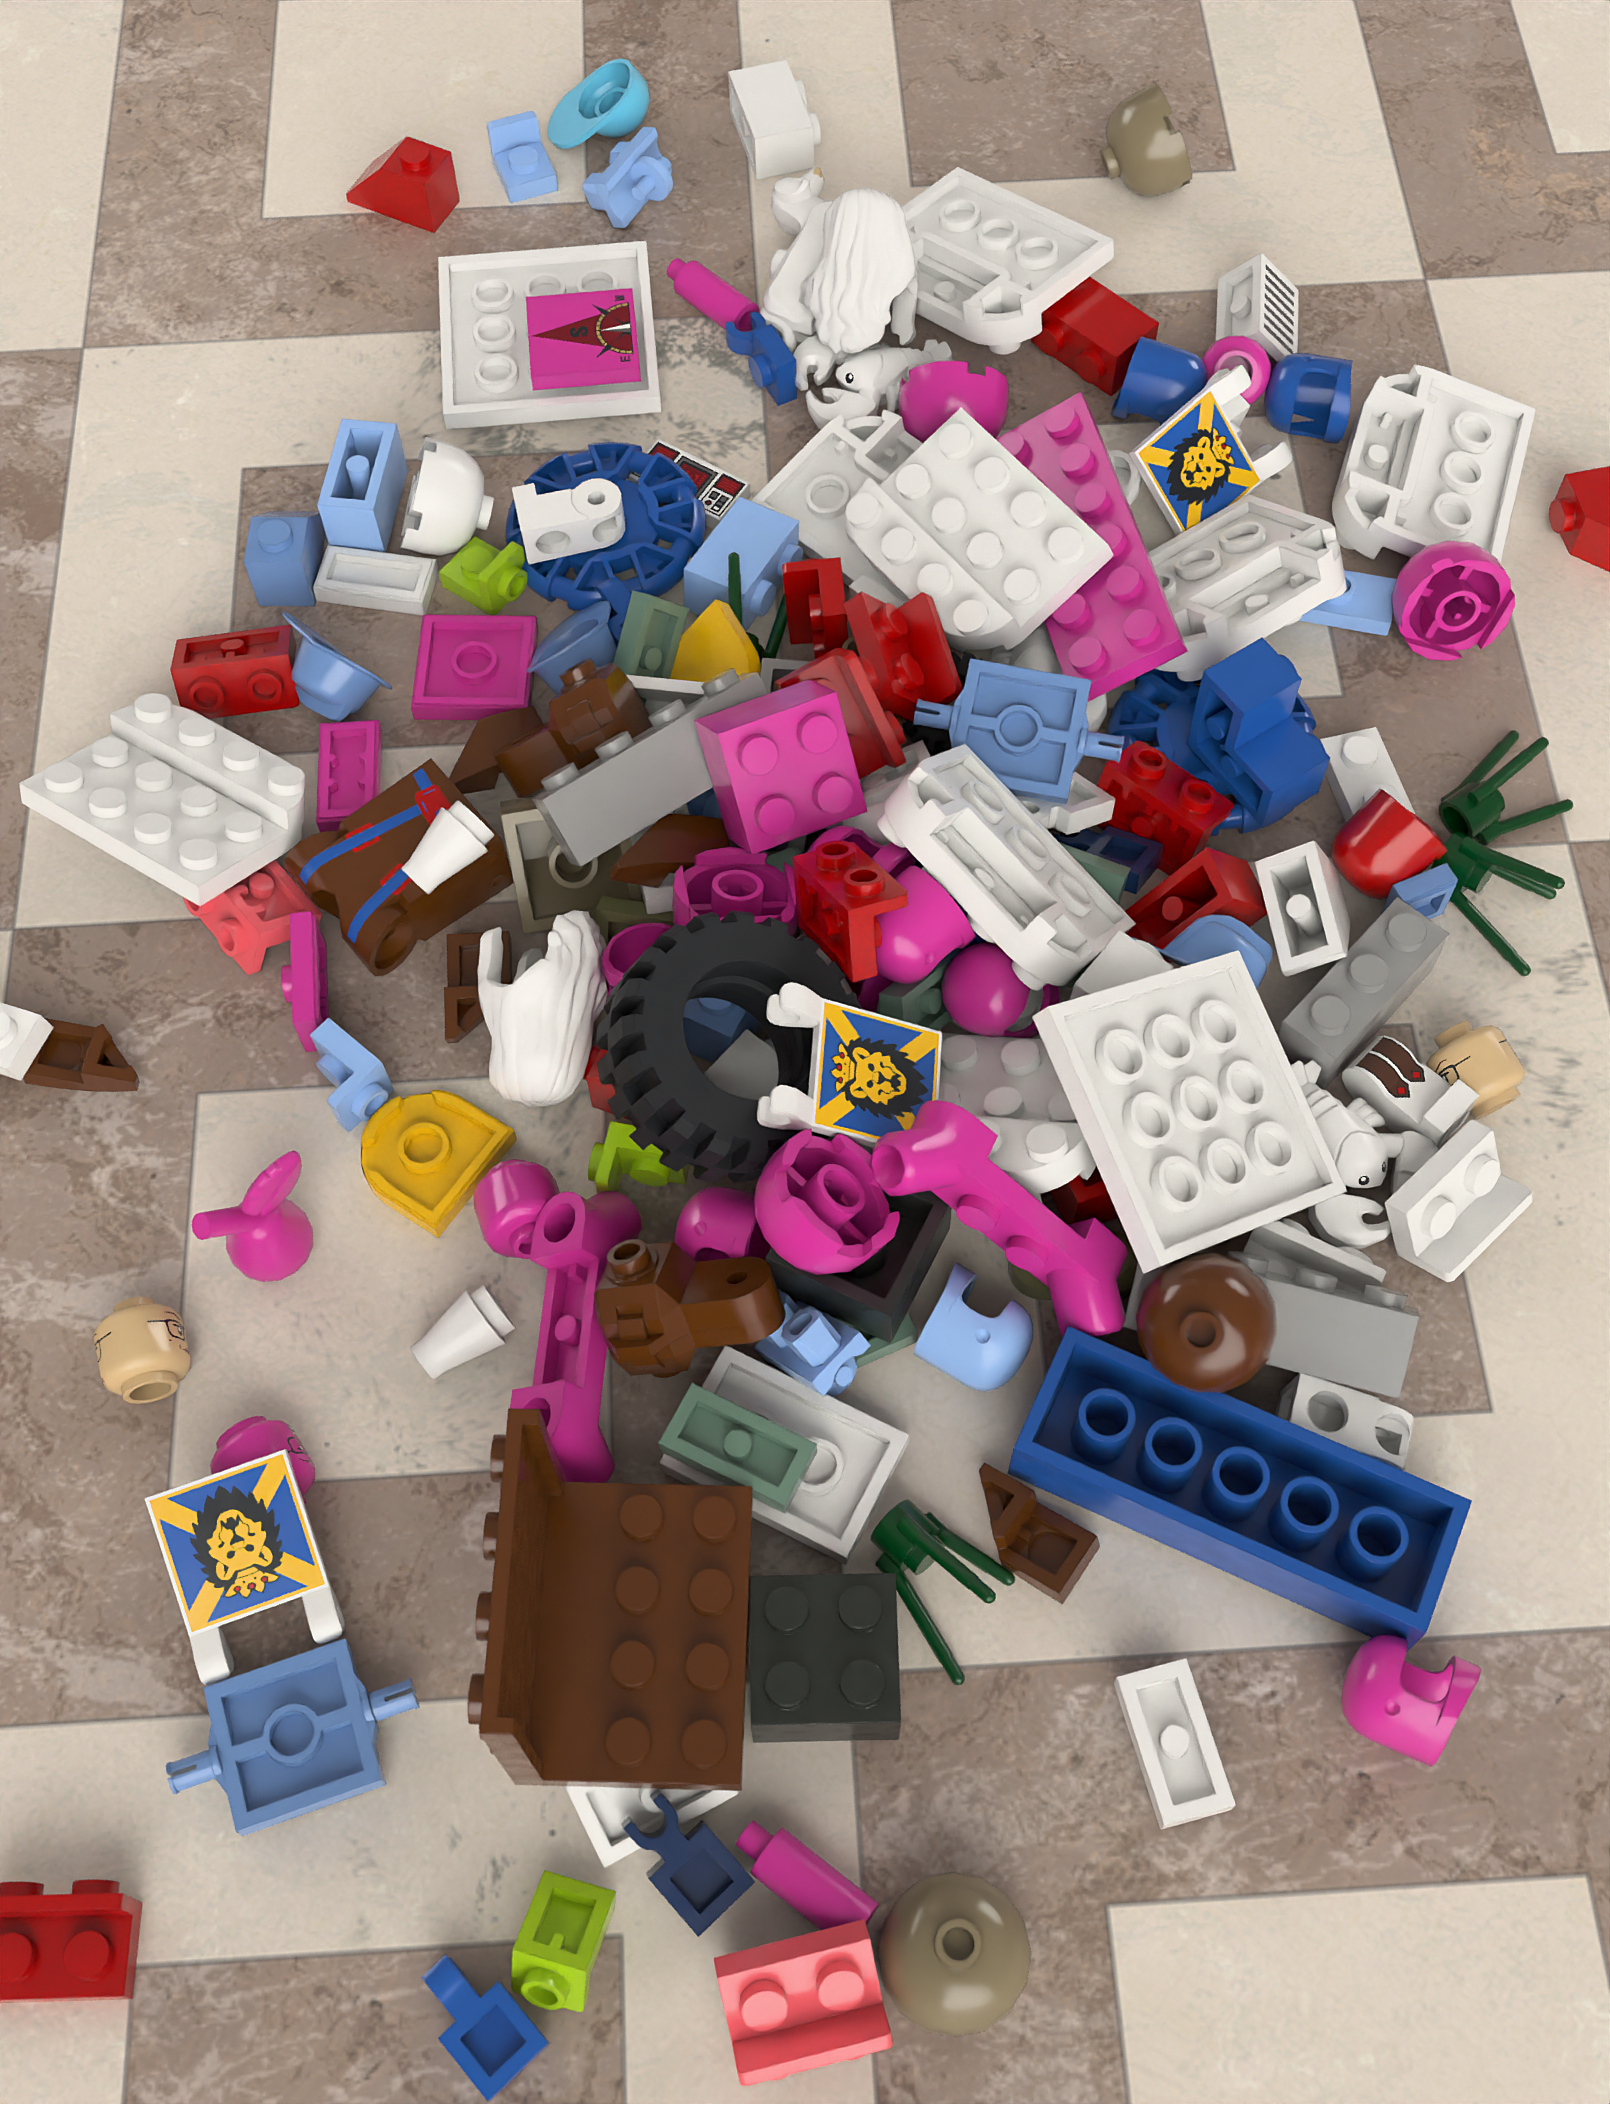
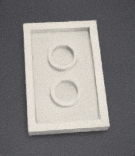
M725 1345L702 1388L817 1443V1454L786 1513L784 1514L753 1498L752 1518L847 1565L909 1443V1434L827 1394L822 1396L796 1379ZM666 1454L663 1455L659 1462L662 1472L687 1485L728 1486Z

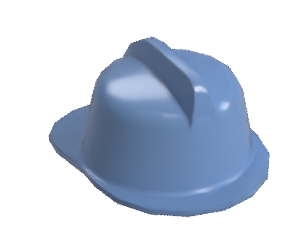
M609 601L596 602L583 610H579L559 624L539 644L531 665L526 672L534 671L557 694L564 686L559 675L579 662L591 658L596 667L604 666L610 662L613 663L617 647L607 624L611 611Z
M282 613L283 617L302 634L291 678L296 684L295 689L299 700L307 708L337 722L346 718L349 713L355 714L380 686L392 690L393 687L352 662L336 647L289 613Z
M1211 914L1198 918L1163 950L1153 946L1163 958L1182 967L1239 950L1256 990H1258L1267 972V967L1273 954L1270 944L1243 922L1228 915Z

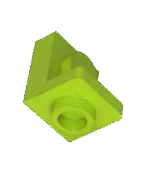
M474 536L439 571L442 587L487 614L497 615L508 602L518 599L527 585L528 575L526 571L522 570L525 562L524 549L521 545L512 541L500 551Z
M610 1121L605 1143L596 1142L593 1146L588 1165V1180L595 1182L597 1193L602 1191L618 1192L623 1173L629 1174L635 1181L649 1186H665L668 1182L686 1185L690 1165L687 1164L676 1172L659 1162L663 1153L653 1144L642 1150L629 1137L636 1130L634 1125Z
M544 1870L512 1949L511 1990L519 1995H523L530 2003L543 2009L557 2010L566 2008L575 2012H583L589 1997L590 1974L615 1909L616 1891Z

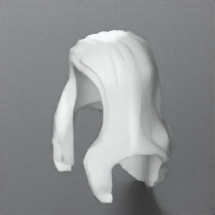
M867 187L850 189L833 200L825 212L823 249L817 268L806 280L804 305L806 308H810L815 318L814 326L820 341L825 345H829L835 354H838L841 350L853 354L879 343L884 334L885 325L891 320L889 312L891 302L893 309L891 320L892 333L899 335L901 345H908L916 335L914 321L918 280L916 276L915 253L906 226L902 206L893 197L883 192Z
M573 910L564 915H557L552 931L548 934V951L545 958L540 948L524 952L518 963L513 984L510 985L501 984L503 959L501 927L484 932L480 939L479 965L477 968L478 997L485 1022L492 1037L489 1078L490 1084L503 1099L519 1102L526 1107L557 1105L568 1099L583 1079L592 1045L594 1021L604 1009L603 1007L608 995L601 963L606 943L604 937L600 934L599 926L587 911Z

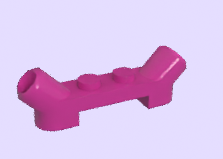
M939 1100L927 1101L921 1105L909 1130L886 1133L877 1140L871 1155V1168L878 1186L889 1196H903L931 1190L956 1211V1215L962 1223L982 1232L1005 1251L1006 1258L1012 1264L1029 1271L1049 1288L1061 1336H1064L1068 1326L1093 1337L1121 1330L1126 1322L1117 1280L1128 1255L1125 1244L1096 1218L1067 1225L988 1159L998 1135L973 1114L950 1102Z
M602 1191L589 1199H585L574 1192L559 1193L543 1206L537 1216L533 1231L530 1260L547 1269L533 1385L513 1389L510 1408L540 1409L565 1482L606 1483L616 1466L598 1424L607 1344L597 1321L594 1292L608 1262V1252L615 1245L623 1241L637 1239L642 1229L641 1217L636 1206L626 1195L616 1191Z

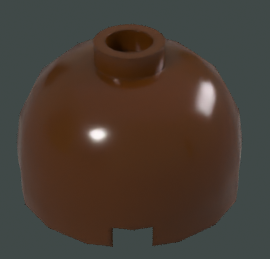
M1216 1252L1191 1254L1161 1268L1144 1288L1136 1312L1138 1343L1151 1366L1173 1384L1196 1392H1228L1252 1380L1269 1360L1278 1332L1276 1304L1263 1281L1241 1260Z

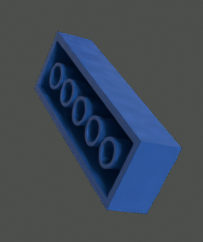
M1069 1326L1013 1448L1008 1474L1367 1636L1375 1637L1381 1634H1392L1406 1638L1408 1640L1407 1652L1428 1630L1472 1500L1222 1392H1196L1173 1384L1155 1370L1148 1360Z

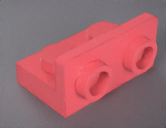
M276 860L268 863L202 906H198L183 897L190 913L201 919L217 938L223 952L233 957L247 975L261 971L266 948L290 940V913L312 911L313 915H316L319 924L322 917V912Z
M865 1919L714 1958L717 1980L732 2041L736 2069L742 2086H749L768 2080L783 2079L791 2074L844 2060H855L867 2054L889 2049L893 2045Z

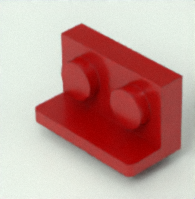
M841 557L827 559L811 558L784 563L782 565L790 643L792 645L813 643L815 659L837 647L842 648L844 642L848 639L847 614L843 605L845 603Z
M861 591L843 604L859 656L864 655L868 659L878 677L880 687L874 690L883 709L914 722L918 699L948 705L958 698L963 687L932 596L921 592L897 608L891 603H884Z
M292 625L177 639L170 671L180 707L190 709L207 719L297 707L300 700L295 689L296 684L291 678L296 653V641Z
M837 647L774 682L777 690L811 679L837 692L859 780L885 765L897 768L907 762L900 747L906 743L904 732L893 713L889 710L883 711L874 690L880 687L878 677L871 663L864 655L857 656L852 650Z
M1135 741L1123 750L1120 763L1113 760L1108 761L1097 784V787L1115 798L1112 820L1097 824V826L1105 830L1109 825L1164 844L1158 869L1168 876L1172 875L1204 850L1212 830L1230 816L1234 807L1231 801L1216 792L1210 784L1197 779L1169 760L1161 751L1150 747L1143 741Z
M828 841L817 846L815 851L793 856L798 927L809 938L819 944L820 949L832 961L835 960L842 972L852 982L878 976L876 948H879L882 944V932L876 915L908 906V891L854 842Z
M77 1880L72 1883L71 1894L43 1895L44 1884L1 1882L0 2003L133 1999L143 1902L124 1893H119L120 1882L113 1880Z

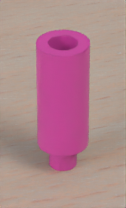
M676 258L669 264L667 276L674 281V291L676 294L725 330V323L732 321L737 330L742 332L751 331L750 313L755 311L759 313L757 304L696 260L685 263L681 259Z
M752 1820L735 1844V1846L755 1861L750 1874L820 1930L865 1919L867 1926L880 1905L783 1827L773 1836Z

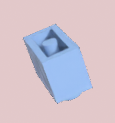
M351 419L341 420L317 504L329 545L386 553L408 472L397 423Z
M739 497L685 566L684 607L689 608L690 612L701 615L715 599L729 604L728 557L730 553L736 552L740 557L742 627L746 632L758 615L765 616L770 610L776 590L783 582L782 565L787 562L802 561L803 548L798 546L799 521Z

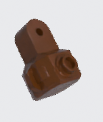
M588 658L561 673L559 677L564 686L549 702V721L517 737L493 754L494 759L517 798L525 797L544 788L541 783L542 779L574 762L577 769L580 770L599 759L595 748L624 731H628L631 738H634L653 727L648 719L650 714L639 694L619 666L610 662L604 666L596 667L592 659Z
M630 1239L615 1245L607 1254L608 1262L594 1292L597 1321L611 1357L630 1376L652 1374L657 1378L675 1376L682 1371L689 1370L696 1348L746 1344L759 1341L778 1330L786 1317L785 1308L772 1270L766 1260L748 1256L697 1262L673 1241L646 1244L640 1239Z

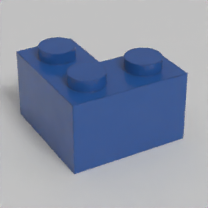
M1261 637L1203 672L1186 744L1263 827L1319 792L1330 756L1326 753L1321 741L1314 734L1306 732L1291 717L1302 678L1297 674L1292 662L1286 656L1278 654Z

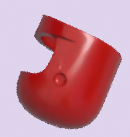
M1380 788L1340 828L1331 844L1333 864L1340 875L1360 893L1378 900L1387 899L1392 885L1421 874L1435 860H1439L1448 851L1441 838L1425 821L1406 809Z

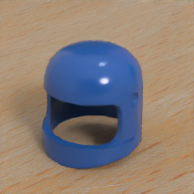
M1141 336L1133 353L1122 389L1114 401L1110 414L1122 419H1128L1130 413L1141 414L1158 421L1161 426L1207 384L1208 375L1203 360L1190 351Z
M1293 353L1281 358L1273 367L1265 390L1264 410L1271 426L1287 434L1323 439L1326 443L1338 444L1344 437L1349 420L1353 360L1309 353ZM1293 414L1313 419L1311 421L1291 422Z

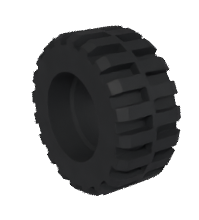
M730 911L721 921L719 915L710 912L694 916L686 926L676 924L664 932L651 947H648L623 974V979L612 989L603 1007L607 1016L598 1025L596 1045L599 1049L608 1050V1052L596 1064L600 1083L603 1085L612 1084L616 1093L607 1103L617 1120L627 1116L635 1126L636 1130L629 1137L642 1150L653 1144L663 1152L659 1162L676 1172L689 1164L694 1166L693 1175L699 1180L716 1182L728 1173V1178L733 1183L753 1181L761 1175L763 1168L772 1155L790 1138L802 1131L775 1129L761 1125L757 1120L759 1100L741 1098L730 1094L716 1086L701 1072L691 1057L684 1036L683 1016L688 1000L696 998L725 1000L743 1008L755 1017L766 1030L776 1051L779 1070L777 1086H790L800 1090L807 1096L814 1028L785 1027L770 1023L766 1014L768 998L774 994L779 995L781 987L792 982L809 988L821 998L861 1009L856 993L846 994L840 981L846 975L835 960L827 965L816 953L820 945L806 934H803L799 939L787 934L789 928L787 923L768 917L761 924L754 923V915L751 912ZM812 1132V1136H818L824 1139L829 1137L827 1135Z

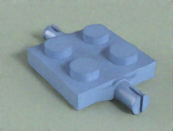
M971 658L964 689L956 699L954 706L918 699L917 711H915L913 725L916 726L922 725L949 730L952 749L966 744L1013 795L1067 804L1073 773L1082 761L1083 755L1120 763L1125 736L1119 737L1088 731L1089 724L1086 707L1092 680Z
M345 1638L206 1686L203 1689L211 1720L208 1740L209 1750L175 1762L166 1763V1773L171 1776L168 1778V1782L172 1792L178 1794L182 1790L216 1779L228 1795L235 1831L241 1836L385 1786L387 1784L377 1749L378 1721L420 1708L418 1698L415 1695L417 1693L411 1678H407L405 1681L370 1693L359 1679L351 1645Z

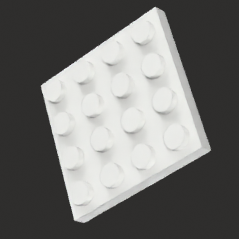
M646 241L438 257L442 400L446 430L662 412ZM632 288L641 381L533 390L530 373L526 297Z
M1239 950L1051 1005L1032 1016L1143 1274L1347 1192Z

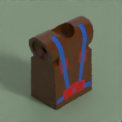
M431 758L343 819L338 831H325L309 836L296 844L289 851L285 859L286 870L308 897L319 908L340 919L342 938L374 976H384L394 971L411 953L418 939L428 940L514 883L501 837ZM458 800L492 831L494 837L485 845L488 852L439 884L428 895L401 868L411 858L440 809L443 807L445 810H448Z

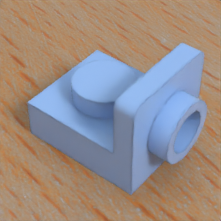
M534 111L488 122L487 131L492 162L510 203L558 191L557 176L541 142L539 123Z
M327 1018L310 1034L321 1057L316 1062V1066L337 1087L329 1096L327 1102L338 1124L350 1132L361 1121H368L387 1102L388 1095L394 1091V1088L383 1063L330 1018Z

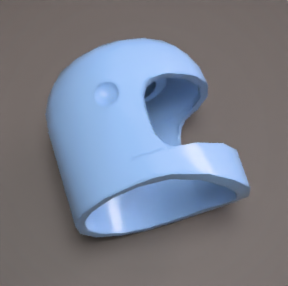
M956 1262L950 1272L945 1290L917 1341L914 1355L974 1390L985 1392L996 1390L1008 1383L1022 1366L1030 1351L1034 1336V1325L1030 1314L1024 1306L1014 1299L1010 1301L999 1316L994 1318L985 1317L967 1306V1300L976 1282L977 1274Z

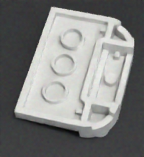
M959 167L902 206L915 253L916 276L918 280L916 314L971 342L989 345V349L996 354L1005 355L1013 353L1020 347L1022 341L1041 333V313L1114 258L1112 238Z
M1414 365L1409 374H1397L1386 378L1380 376L1355 417L1333 496L1332 515L1339 545L1347 549H1355L1364 556L1374 560L1382 547L1412 557L1432 544L1447 540L1474 543L1482 547L1501 563L1536 409L1425 366Z
M962 408L954 413L880 485L869 477L846 506V516L850 521L853 539L876 572L879 571L908 601L921 592L932 596L948 644L963 653L966 649L985 650L1004 645L1005 649L1009 650L1026 639L1114 556L1110 546Z
M883 410L882 417L863 416L844 421V417L841 414L827 423L751 501L798 520V546L802 547L803 553L810 558L827 559L841 557L843 582L846 585L850 586L865 573L903 602H908L879 571L876 572L855 543L850 529V521L846 516V506L869 477L880 485L923 443L904 430L902 417L891 411Z
M1248 494L1148 552L1188 652L1155 669L1176 672L1177 677L1182 681L1202 679L1203 672L1261 637L1265 638L1283 626L1296 623L1303 614L1326 600L1342 595L1346 591L1347 586L1335 527L1323 519Z
M158 693L141 695L135 700L133 706L124 707L110 713L111 734L96 740L93 744L48 766L43 771L19 783L21 801L24 805L198 906H202L288 852L302 839L301 826L305 819L304 772L300 768L291 765L280 757L190 709L172 705L171 700L167 696Z
M966 744L921 761L885 800V813L877 820L881 832L892 843L899 847H906L923 865L922 870L933 877L968 913L967 920L972 929L984 940L991 943L996 942L1013 960L1012 968L1017 977L1033 990L1039 991L1047 983L1056 986L1066 985L1106 948V945L1119 930L1126 934L1136 924Z
M942 1033L938 1100L950 1102L964 1108L998 1135L988 1159L1041 1203V1193L1061 1187L1078 1175L1088 1180L1096 1168V1163L1043 1040L1015 1037L990 1038L983 1035ZM858 1144L872 1155L873 1147Z

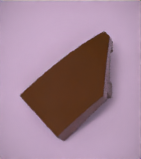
M534 706L514 709L478 720L449 777L462 794L495 788L499 773L503 772L494 759L493 754L507 743L543 724Z
M667 814L659 819L616 862L609 872L611 880L659 888L668 874H675L681 865L683 873L695 866V855L706 850L730 847L723 819L699 815Z
M502 931L503 959L501 984L510 985L512 984V938L509 931ZM484 932L447 934L448 987H444L445 1040L448 1044L458 1043L485 1020L478 997L477 974L480 939Z
M44 1018L54 1028L25 1073L23 1080L26 1084L96 1092H128L138 1090L140 1081L136 1071L131 1065L129 1066L103 1024L92 1027Z
M984 1462L979 1469V1474L990 1516L993 1538L1002 1566L1044 1594L1063 1604L1100 1548L1097 1535L1037 1502L1033 1489Z

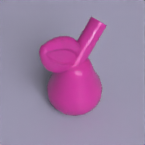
M293 1150L271 1163L250 1185L243 1201L238 1206L196 1213L192 1219V1230L198 1239L205 1240L226 1236V1251L230 1260L247 1278L261 1282L280 1281L296 1273L307 1262L313 1248V1228L303 1210L291 1200L286 1199L297 1184L301 1174L302 1162L300 1154Z

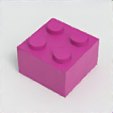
M808 679L694 720L727 836L751 855L868 812L836 691Z

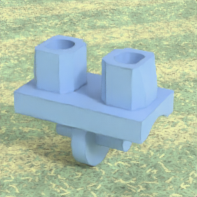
M642 127L630 142L619 141L610 152V165L603 173H591L583 182V190L593 210L606 211L613 228L625 229L649 199L662 201L673 189L671 163L666 157L661 155L658 149V133L655 127Z
M778 1290L786 1312L785 1320L778 1330L768 1337L761 1339L754 1349L766 1362L822 1396L825 1394L831 1397L839 1395L849 1387L855 1378L857 1366L854 1357L862 1355L871 1345L859 1331L800 1300L794 1303L788 1294Z

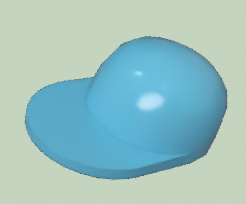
M619 58L608 61L575 86L558 103L548 124V137L550 141L558 148L567 149L583 143L595 133L611 138L632 133L643 122L649 107L650 91L646 80L629 60Z

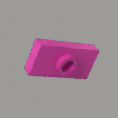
M379 720L320 724L316 824L320 833L338 831L343 819L381 794L382 729Z
M312 911L290 913L291 965H283L281 968L282 989L285 1001L287 1003L292 1002V1023L305 1052L317 1051L310 1034L329 1018L327 943L317 917L313 915Z

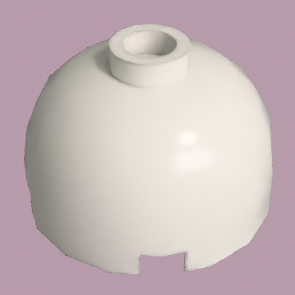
M425 437L418 460L422 461L420 471H417L416 476H413L402 526L401 535L403 538L400 548L420 554L441 556L455 553L463 548L472 538L476 528L487 529L494 497L484 495V475L477 461L468 453L449 443Z

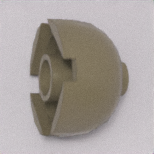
M1156 83L1133 93L1117 105L1110 114L1106 125L1108 146L1100 150V156L1109 178L1112 180L1120 177L1128 190L1140 196H1159L1191 183L1189 180L1192 179L1190 160L1180 130L1175 132L1172 122L1168 117L1173 114L1164 93Z
M952 1871L924 1877L898 1896L883 1921L878 1957L883 1986L899 2012L926 2032L958 2037L985 2032L1012 2011L1027 1985L1032 1952L1025 1921L1007 1894L982 1877Z

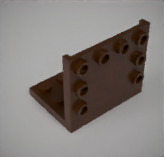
M508 1408L506 1435L495 1434L491 1446L490 1474L492 1482H500L499 1512L488 1511L486 1513L484 1522L483 1555L485 1560L494 1561L492 1591H480L476 1606L477 1641H487L484 1673H473L470 1679L468 1692L469 1724L479 1725L480 1740H484L490 1749V1753L494 1754L515 1785L742 1791L753 1487L565 1482L540 1409Z

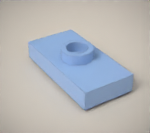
M1344 570L1346 591L1342 595L1326 600L1306 612L1299 620L1387 636L1393 614L1391 595L1397 579Z

